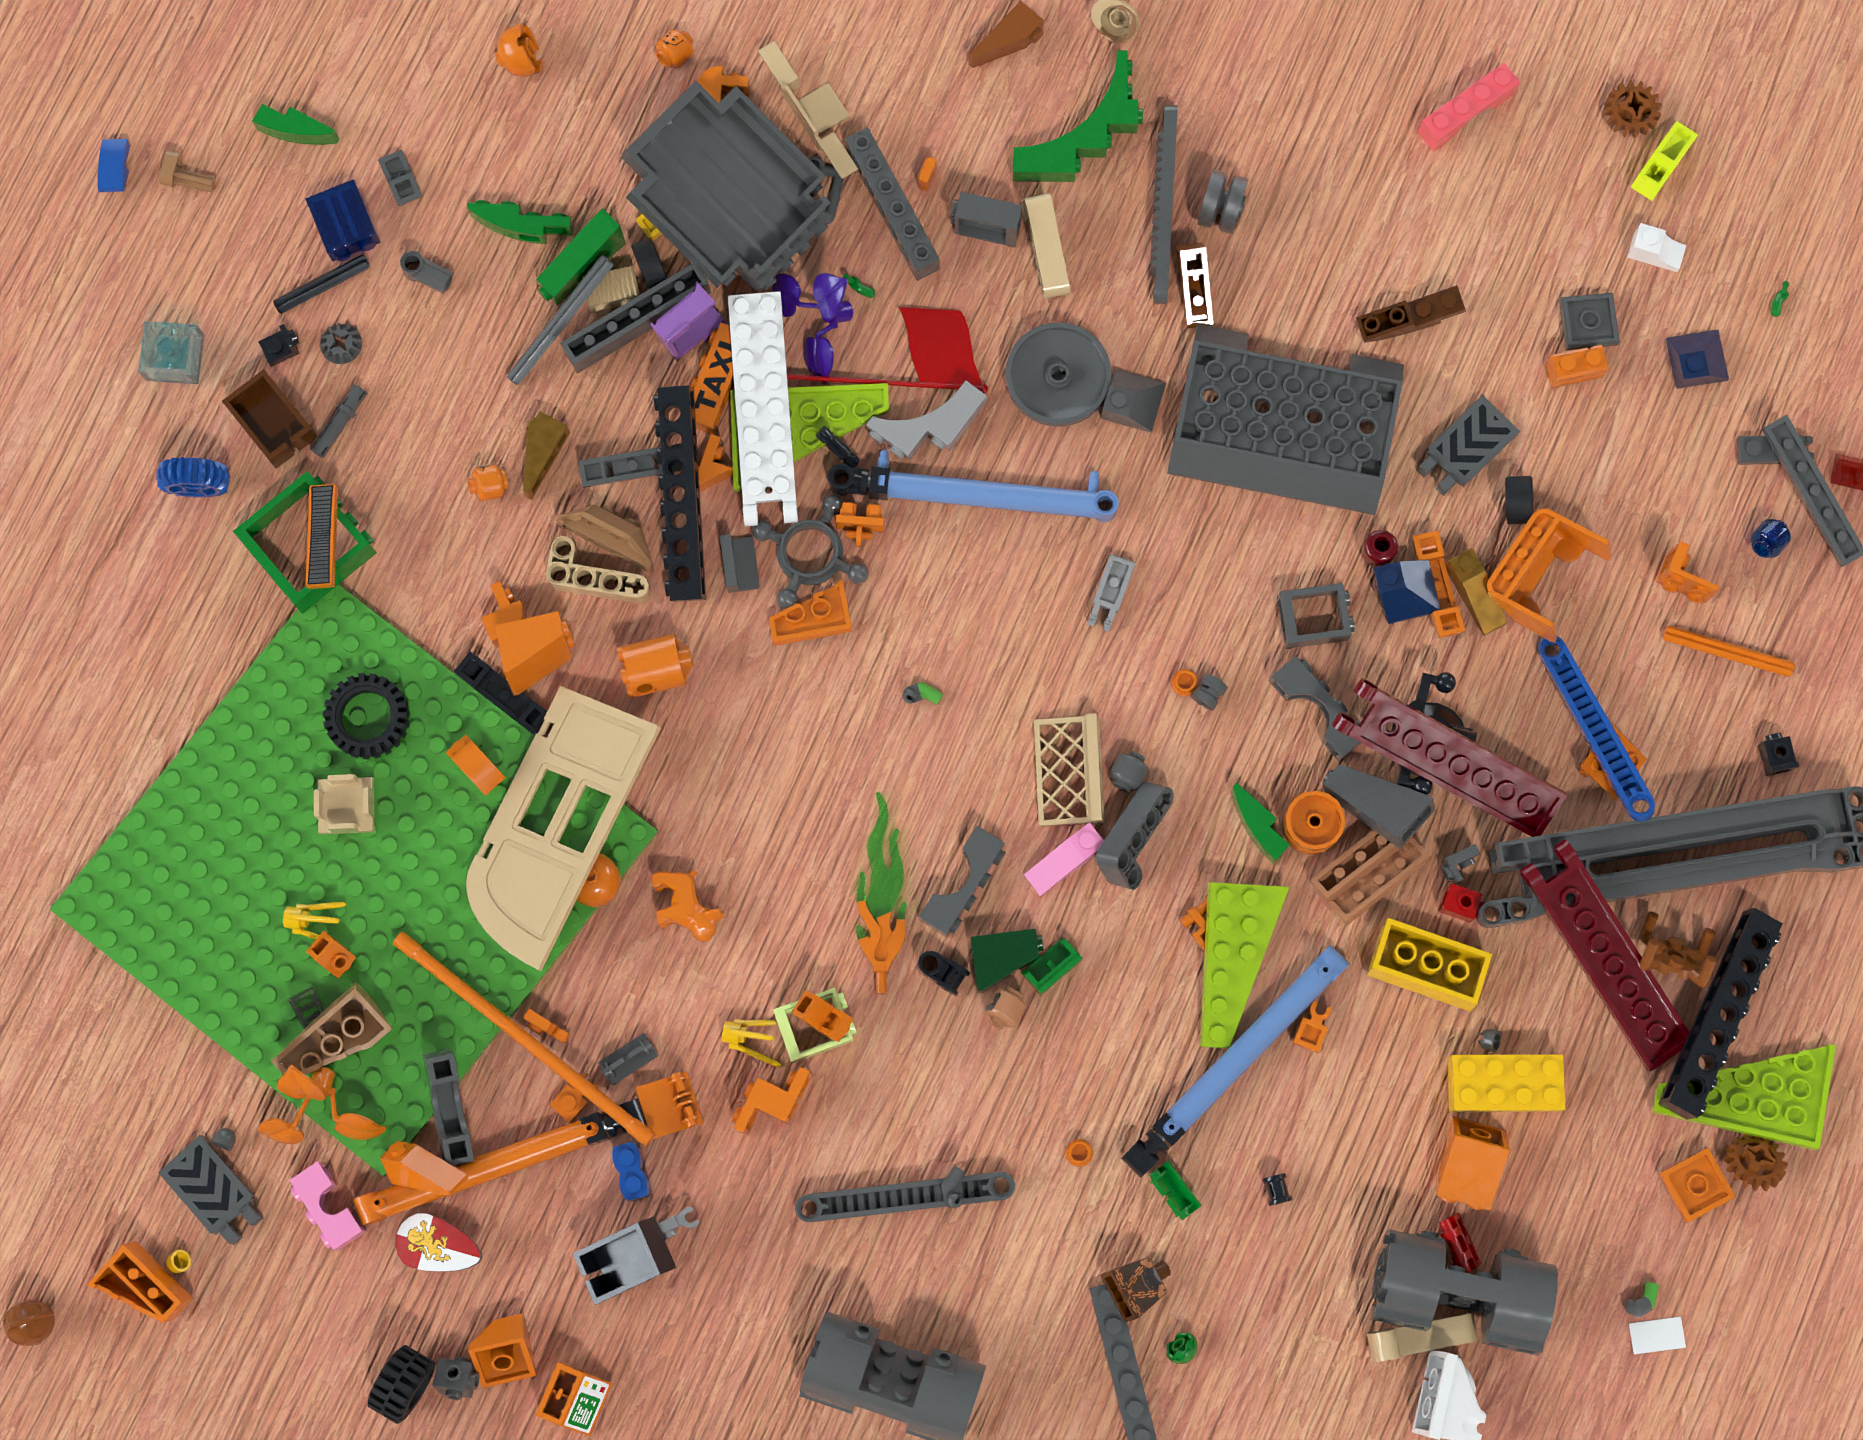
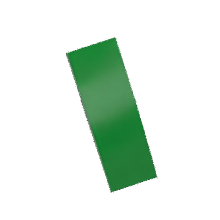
M262 104L252 120L258 131L287 142L327 145L337 144L339 141V137L334 129L292 107H289L286 114L283 115Z
M1235 783L1231 789V795L1240 821L1260 852L1274 864L1288 849L1290 844L1271 828L1277 818L1238 783Z

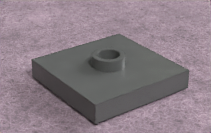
M1613 293L1560 298L1559 303L1566 350L1591 348L1597 345H1602L1603 347L1619 345L1620 340Z

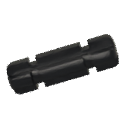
M826 426L820 428L816 433V437L823 444L826 443L825 446L840 460H843L844 464L855 468L859 464L860 458L853 452L850 453L851 450L837 436H833V433Z

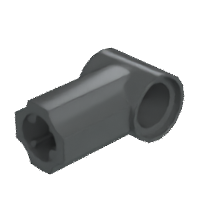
M416 251L404 253L400 260L402 271L410 281H418L442 294L448 290L452 283L453 272L423 258ZM412 262L420 264L415 270L407 269L408 265Z

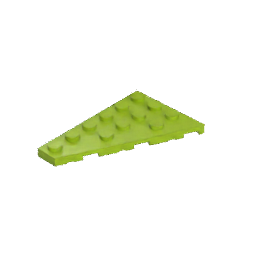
M888 383L788 388L793 462L825 446L826 443L823 444L816 437V433L823 426H826L833 433V436L841 438L867 424L872 416L878 418L889 412ZM730 390L734 492L742 491L735 390Z
M1829 1044L1820 1048L1807 1049L1794 1054H1786L1764 1061L1719 1070L1716 1075L1718 1078L1717 1084L1706 1098L1707 1107L1704 1113L1694 1119L1686 1120L1660 1106L1658 1103L1667 1082L1658 1084L1656 1086L1652 1113L1818 1151L1821 1145L1836 1045ZM1689 1081L1688 1090L1693 1094L1694 1085Z

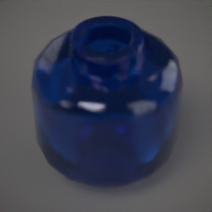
M1776 519L1762 521L1750 537L1752 549L1763 558L1779 556L1791 541V533L1787 525L1783 521Z

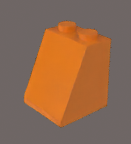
M559 611L495 625L503 671L514 696L521 694L572 658L571 648L575 647L573 635L569 630L567 620L561 619Z
M1452 1116L1435 1184L1436 1195L1449 1203H1455L1456 1201L1465 1203L1474 1210H1491L1510 1151L1506 1130Z

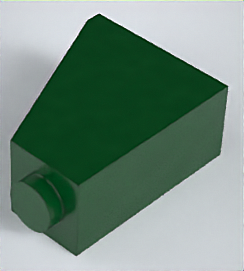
M1036 929L972 936L971 948L977 994L987 991L1037 960L1039 952L1044 951L1042 935H1036Z

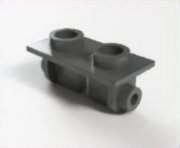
M645 1033L598 1062L613 1086L659 1055Z

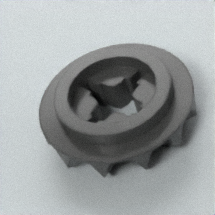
M337 323L332 327H327V331L321 335L319 346L327 360L335 364H346L353 361L359 355L362 349V338L359 332L350 324ZM335 336L342 340L346 338L344 341L346 351L340 346L334 347L337 344Z

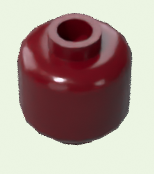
M1373 531L1367 536L1362 545L1363 558L1374 567L1390 564L1398 552L1397 539L1388 531Z

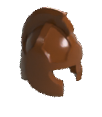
M25 1300L14 1305L6 1313L3 1320L4 1332L10 1341L18 1345H39L52 1333L55 1324L54 1313L42 1302Z

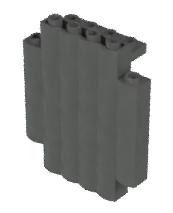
M695 81L621 156L642 178L626 198L716 288L722 283L727 286L737 276L733 272L735 270L756 292L761 288L767 291L777 281L774 275L779 270L784 273L794 263L791 258L795 253L798 252L802 255L811 245L808 240L813 235L818 238L828 228L825 223L831 216L825 208L831 202L824 195L817 201L813 199L823 188L820 182L826 176L737 86L718 103Z

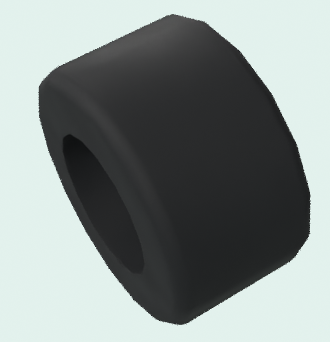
M1510 476L1505 478L1507 524H1526L1534 513L1532 476Z

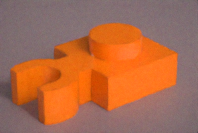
M1314 1001L1309 1007L1310 1020L1302 1017L1292 1043L1318 1054L1329 1028L1322 1025V1021L1329 1017L1331 1007H1327L1325 1013L1319 1015L1315 1011L1318 1002Z
M528 1009L523 1017L529 1021L527 1027L539 1035L545 1031L564 1044L570 1037L569 1033L531 1009Z
M586 1073L581 1074L585 1079L588 1077ZM593 1083V1085H594L596 1088H598V1084H597V1083ZM567 1084L549 1105L571 1123L589 1102L583 1098V1094Z

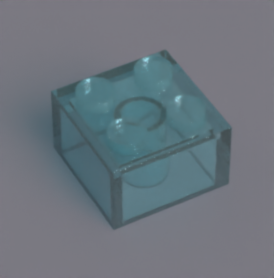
M145 321L138 372L146 381L199 384L205 334L195 324Z

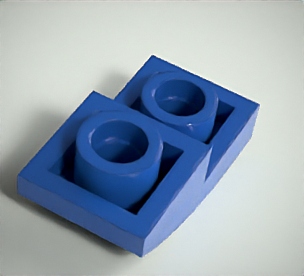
M128 139L102 140L98 162L97 181L99 192L125 191L129 174L126 167L130 150Z

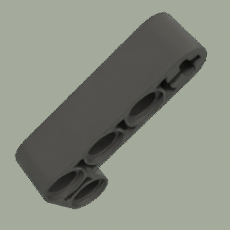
M1144 782L1100 846L1096 855V862L1110 884L1131 890L1136 889L1140 885L1142 870L1136 858L1171 807L1174 799V793L1171 788Z

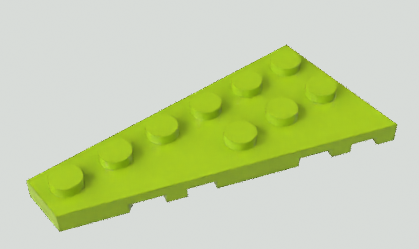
M1208 882L1201 1047L1230 1048L1289 887Z

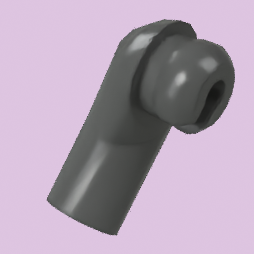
M955 1165L941 1184L944 1203L950 1208H958L963 1203L958 1184L966 1173Z

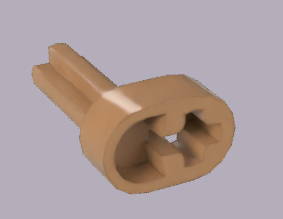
M169 149L166 151L159 174L160 184L175 187L178 184L212 193L215 188V177L182 170L183 154Z

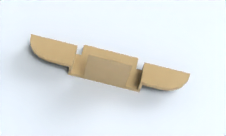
M775 41L758 50L760 56L781 86L782 95L819 152L823 151L840 178L843 179L853 172H857V166L834 132L822 139L819 138V135L850 117L829 83L797 100L792 91L800 87L799 78Z

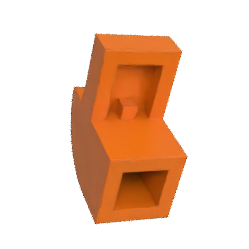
M714 66L707 69L697 80L718 103L723 99V95H727L735 86L746 96H749L748 76H743L739 73H731L729 76L725 75L723 66Z
M500 581L490 585L500 609L481 617L495 647L499 646L495 625L526 619V611L522 602L519 600L511 604V602L515 601L509 586L504 588Z
M466 734L445 752L485 796L506 778Z
M807 990L791 1012L821 1034L837 1042H840L842 1037L848 1033L850 1025L854 1020L848 1014L836 1009L819 996Z

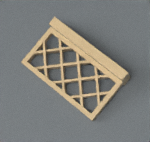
M1097 713L1078 717L1034 720L1039 826L1088 823L1105 824L1100 718ZM1082 723V734L1076 741L1065 733L1071 724ZM1065 724L1061 729L1057 726ZM1052 725L1059 732L1048 743L1041 737V726ZM1061 735H1064L1073 743L1063 755L1052 747ZM1082 739H1083V748L1079 745V743L1082 741ZM1041 741L1046 745V746L1043 748V750H1042V746H1041ZM1075 747L1084 753V760L1077 767L1066 759ZM1049 749L1060 757L1050 770L1042 763V756ZM1063 761L1074 770L1064 782L1053 773ZM1083 766L1085 775L1080 771ZM1043 768L1047 771V773L1044 776ZM1077 773L1085 779V786L1078 794L1067 785ZM1050 775L1061 783L1051 796L1044 791L1043 783ZM1064 788L1075 796L1066 808L1055 800ZM1085 792H1086V801L1081 798L1082 795H1083ZM1044 795H1046L1049 798L1045 803ZM1080 800L1086 805L1087 817L1075 818L1068 811ZM1051 802L1063 810L1056 819L1045 820V809ZM1065 814H1067L1070 817L1062 819L1065 816Z

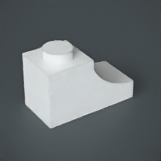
M1640 223L1633 234L1627 258L1678 272L1686 245L1668 237L1665 234L1666 230Z

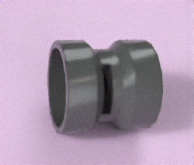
M1205 674L1201 680V687L1194 691L1191 698L1202 707L1214 711L1218 704L1217 699L1219 696L1224 695L1228 687L1218 678Z

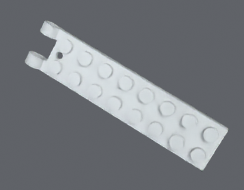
M781 292L728 295L744 525L758 526L757 503L783 501L784 523L798 522ZM767 487H771L773 491L772 493L767 494L765 492V489Z

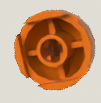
M521 22L509 27L501 34L497 43L498 51L495 52L496 60L501 67L504 66L509 73L521 77L531 76L542 71V58L536 60L535 50H539V47L527 25L523 26Z
M604 854L598 855L576 900L577 902L596 908L608 904L616 897L621 885V875L612 859Z

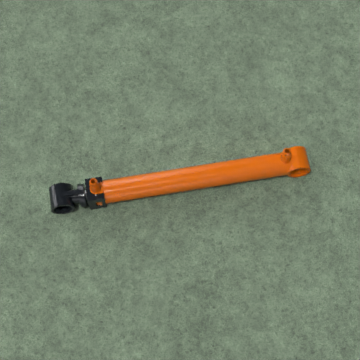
M639 1098L619 1105L632 1117L637 1118L647 1126ZM604 1111L602 1115L597 1112L585 1116L578 1121L476 1156L474 1161L453 1165L455 1168L466 1173L469 1178L455 1193L578 1149L610 1140L609 1136L610 1138L617 1136L618 1129L622 1128L623 1133L628 1132ZM394 1185L380 1191L359 1196L353 1199L361 1226H366L400 1212L446 1197L447 1195Z

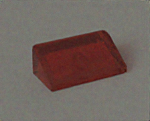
M1836 454L1830 483L1863 491V460Z

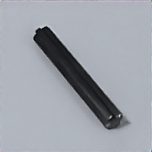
M361 254L274 299L273 304L279 313H284L369 269L370 264L367 258Z

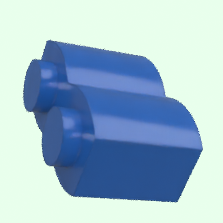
M629 1142L613 1147L612 1159L615 1168L620 1173L619 1185L624 1198L627 1201L633 1202L650 1197L651 1184L647 1174L643 1171L644 1158L639 1146L634 1142Z

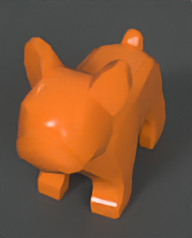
M695 870L687 873L661 871L651 875L653 888H655L656 892H661L665 888L673 891L671 906L656 911L657 921L661 929L667 928L670 924H677L691 931L693 937L698 941L707 942L711 940L712 936L716 933L717 923L724 918V914L721 913V909H707L698 901L694 878L697 872Z

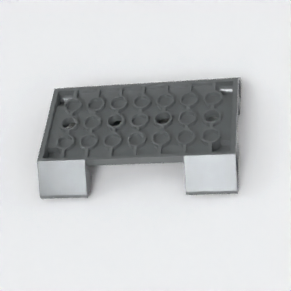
M1197 324L1167 474L1375 515L1387 469L1403 383L1404 364L1352 354L1348 371L1247 351L1249 334ZM1213 391L1218 399L1213 403L1206 402L1203 399V393ZM1258 401H1265L1270 409L1266 413H1260L1255 409V404ZM1311 411H1316L1321 415L1322 420L1319 423H1311L1307 418V414ZM1370 422L1374 427V431L1370 434H1365L1360 430L1359 424Z

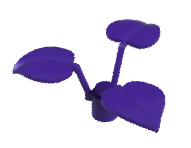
M829 273L819 274L813 285V296L818 303H805L798 300L801 288L796 279L788 274H777L775 276L777 281L773 284V292H781L782 315L784 317L793 316L797 306L818 308L823 320L830 324L817 332L816 338L808 337L803 349L805 364L811 374L828 377L833 367L834 351L829 340L822 336L831 329L838 328V323L848 322L853 317V308L850 302L842 301L848 279Z

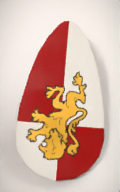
M417 1213L408 1217L401 1224L396 1234L395 1246L397 1255L405 1265L411 1268L441 1272L460 1271L471 1268L482 1260L481 1250L466 1233L447 1221L430 1214Z

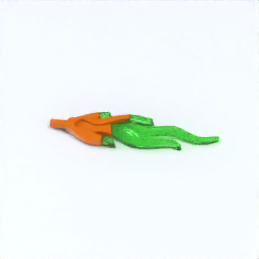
M877 792L879 817L867 843V853L872 871L871 888L868 897H866L864 894L865 874L861 872L856 891L858 910L870 932V938L866 936L860 925L856 927V933L861 949L871 962L874 973H876V994H887V973H889V968L900 952L906 937L905 913L907 904L905 902L901 904L897 914L896 927L894 931H891L890 919L904 884V869L897 845L898 829L893 831L890 838L891 866L889 870L885 865L882 846L889 814L881 793Z

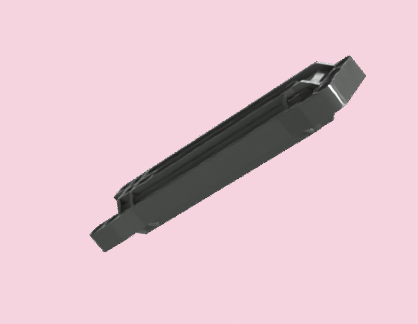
M1853 786L1841 789H1825L1652 817L1643 822L1634 820L1498 842L1495 844L1494 849L1488 850L1492 874L1517 870L1523 897L1516 896L1484 903L1477 912V922L1484 928H1495L1524 923L1546 915V911L1531 888L1521 877L1519 870L1529 863H1533L1545 881L1566 868L1553 850V847L1564 839L1572 845L1607 902L1791 872L1833 873L1863 868V857L1861 855L1863 833L1858 832L1855 828V821L1863 824V788ZM1850 794L1857 797V807L1849 802ZM1801 831L1807 836V841L1602 875H1595L1589 869V865L1790 832ZM1835 852L1842 854L1844 858L1843 864L1835 861ZM1567 894L1566 902H1573L1574 894ZM1512 904H1519L1523 908L1522 917H1517L1512 913ZM1485 908H1491L1496 912L1497 918L1495 921H1489L1485 918Z

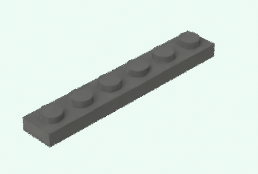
M1788 415L1762 428L1764 435L1839 565L1843 567L1863 556L1862 543Z
M1105 1284L1089 1288L1127 1439L1157 1440L1127 1322L1122 1318Z

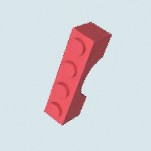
M1505 63L1501 64L1423 119L1418 129L1419 135L1434 152L1451 140L1462 127L1478 114L1489 108H1496L1513 96L1520 81Z

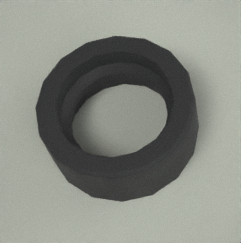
M650 238L631 245L648 289L667 279Z

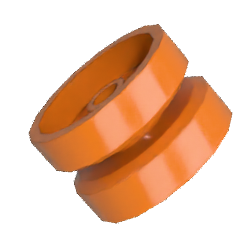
M1321 791L1304 792L1292 801L1284 813L1282 820L1283 836L1290 846L1300 853L1308 855L1322 854L1332 848L1343 834L1346 823L1344 810L1338 800L1328 793ZM1311 819L1316 820V826L1310 824Z

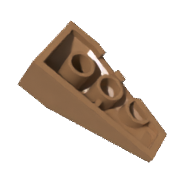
M355 982L279 1052L271 1062L282 1074L287 1071L290 1065H293L306 1075L329 1063L342 1060L348 1055L372 1047L392 1029V1026L376 1002Z

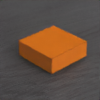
M926 158L918 177L919 189L928 192L937 170V159Z

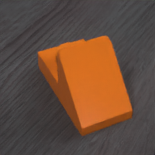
M712 434L708 440L699 467L700 491L733 476V468L717 463V461H722L725 447L721 437Z

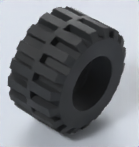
M403 1345L394 1352L378 1375L370 1391L367 1406L392 1422L399 1424L408 1417L424 1394L433 1376L435 1362L409 1346Z

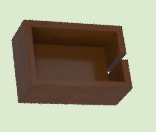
M264 369L222 400L223 404L276 469L295 455L292 451L293 449L297 448L300 451L318 437Z

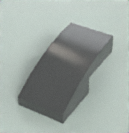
M402 149L378 159L398 207L422 197Z

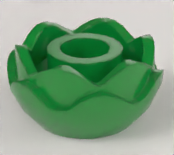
M1189 1332L1176 1334L1174 1341L1169 1342L1166 1346L1167 1358L1176 1364L1190 1362L1198 1351L1196 1337Z

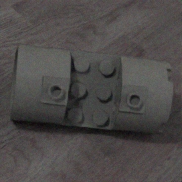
M1391 1229L1386 1231L1383 1243L1387 1245L1385 1248H1382L1381 1254L1379 1253L1374 1274L1371 1298L1377 1299V1304H1372L1371 1320L1426 1332L1431 1328L1432 1319L1439 1304L1482 1314L1481 1332L1483 1337L1481 1344L1535 1356L1543 1353L1557 1297L1558 1272L1555 1265L1529 1260L1528 1257L1520 1256L1521 1252L1518 1250L1504 1249V1252L1500 1251L1495 1255L1489 1273L1477 1272L1476 1275L1465 1273V1268L1458 1266H1449L1448 1269H1445V1239L1438 1238L1437 1233L1421 1231V1234L1417 1233L1414 1235Z
M825 1312L804 1371L799 1390L800 1397L853 1414L854 1408L857 1406L907 1423L905 1433L926 1440H963L986 1365L934 1347L930 1356H927L917 1350L898 1346L891 1341L877 1339L880 1331L878 1328L834 1313Z

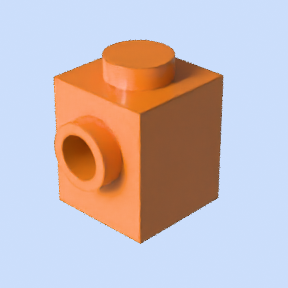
M325 931L319 935L306 951L317 963L338 979L344 972L349 970L352 962L356 959L346 947Z

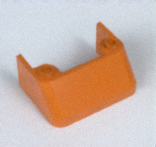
M1539 509L1532 514L1487 582L1488 594L1519 625L1554 643L1557 639L1555 624L1540 616L1539 606L1528 598L1555 557L1565 562H1573L1580 558L1584 550H1587L1609 561L1611 558L1610 541L1550 509Z

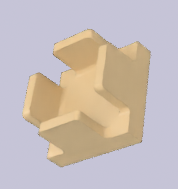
M355 774L328 775V779L318 780V790H314V817L318 819V833L325 835L375 832L374 779L372 777L358 778Z

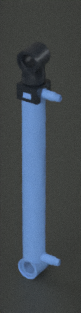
M881 450L878 467H871L870 477L869 469L852 468L843 463L834 465L828 473L829 487L833 493L839 496L848 494L867 496L869 488V499L888 501V498L1095 518L1100 522L1111 521L1116 516L1119 505L1118 498L1112 491L1101 490L1098 492V471L1090 473L1088 491L891 472L890 468H888L889 452ZM839 475H845L849 480L847 483L840 485L835 482V478ZM1106 501L1111 504L1112 508L1108 511H1103L1099 509L1098 504Z
M1329 945L1151 1127L1155 1132L1150 1129L1145 1134L1148 1139L1145 1142L1139 1139L1121 1159L1141 1178L1160 1159L1156 1154L1159 1151L1165 1153L1169 1149L1167 1144L1172 1147L1350 963L1336 949Z

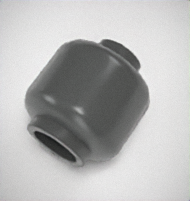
M1131 751L1130 755L1126 753L1119 754L1109 771L1112 779L1111 784L1126 793H1130L1131 790H1138L1149 773V768L1144 763L1145 758L1134 751Z

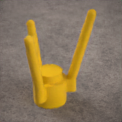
M346 902L297 904L296 907L288 906L284 911L283 925L285 928L292 929L293 934L304 935L316 940L319 934L303 929V927L307 928L310 921L337 924L340 920L338 918L310 915L309 911L345 907Z
M735 1019L734 1022H725L722 1042L729 1043L730 1049L739 1050L777 1068L781 1067V1063L740 1044L745 1043L746 1037L774 1041L775 1037L773 1035L750 1032L747 1027L743 1026L776 1025V1020Z

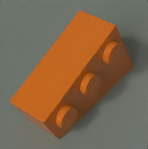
M137 1241L123 1244L87 1284V1286L93 1289L97 1288L109 1294V1297L121 1300L133 1306L132 1308L162 1323L175 1319L193 1300V1297Z

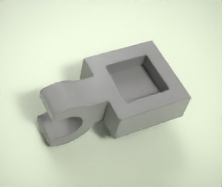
M687 1207L678 1215L658 1223L664 1240L676 1235L675 1229L681 1226L695 1228L700 1224L699 1220L693 1223H689L686 1220V1215L694 1211L693 1207Z

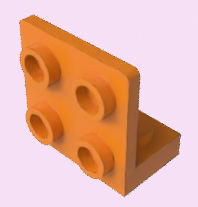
M1680 541L1667 554L1656 583L1661 584L1662 588L1672 593L1680 592L1687 595L1686 598L1692 602L1706 603L1719 591L1720 586L1683 571L1690 559V555L1687 554L1690 545Z

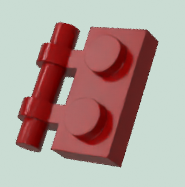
M1460 1213L1453 1214L1438 1222L1443 1232L1441 1236L1447 1241L1453 1254L1451 1259L1454 1266L1457 1265L1458 1267L1465 1268V1273L1479 1267L1482 1264Z

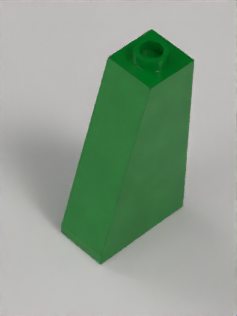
M603 208L536 279L540 287L538 292L547 302L552 300L556 305L560 304L574 291L581 282L582 277L589 272L602 255L610 259L626 244L621 226Z

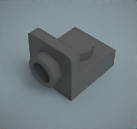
M1476 844L1452 854L1442 861L1444 866L1441 868L1448 881L1452 880L1455 885L1460 883L1463 878L1457 866L1459 865L1460 869H1464L1476 863L1474 858L1480 854Z

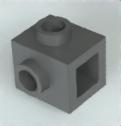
M455 1357L454 1360L439 1358L432 1386L440 1394H444L445 1397L452 1400H461L462 1397L472 1398L473 1391L479 1385L480 1376L469 1359L463 1357Z

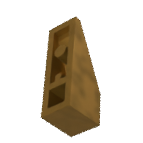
M540 411L536 418L532 417L526 427L528 432L526 433L523 491L526 497L531 500L570 434L567 425Z
M1473 548L1451 558L1446 564L1448 575L1483 636L1507 624L1508 622L1502 608L1488 594L1487 582L1489 577Z

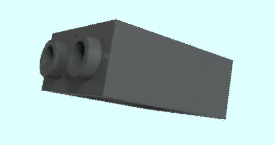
M965 192L960 193L959 200L954 199L951 210V224L955 225V234L1016 247L1021 227L1022 205Z
M1343 583L1281 591L1277 596L1285 649L1348 641L1352 635L1351 632H1355L1353 616L1348 615L1347 606L1351 604L1350 594L1348 590L1344 591ZM1336 594L1341 630L1298 635L1292 600Z

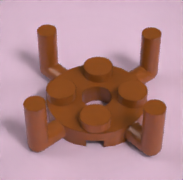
M1652 911L1648 912L1639 935L1640 941L1647 945L1640 962V968L1644 971L1655 969L1667 976L1669 971L1677 973L1678 979H1690L1699 987H1706L1717 963L1716 958L1712 956L1706 957L1715 931L1705 928L1697 949L1691 950L1684 946L1685 943L1680 938L1672 936L1668 940H1657L1651 936L1659 915ZM1706 957L1705 962H1704V964H1703V967H1702V969H1701V972L1699 973V970H1700L1701 965H1702V961H1703V959Z

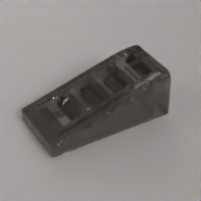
M314 985L288 998L303 1029L309 1025L308 1022L316 1019L326 1009ZM310 996L312 997L313 1001L301 1007L299 1006L298 1002ZM317 1006L318 1011L306 1017L304 1016L303 1012Z

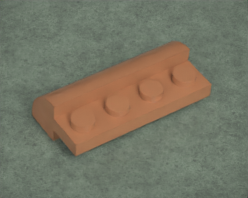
M1373 830L1311 878L1310 882L1325 906L1330 911L1332 910L1347 926L1428 863L1431 857L1413 837L1399 849Z

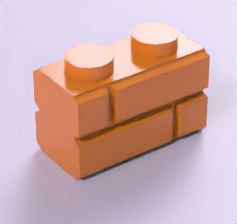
M1602 345L1593 346L1590 349L1583 348L1551 355L1545 364L1551 388L1603 378L1608 371V363Z

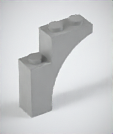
M965 381L945 404L926 415L908 420H886L872 416L866 424L870 431L868 435L879 444L884 441L891 446L889 451L901 460L905 457L910 461L929 436L931 437L929 441L938 449L942 450L945 447L951 451L987 404L988 399L984 393Z

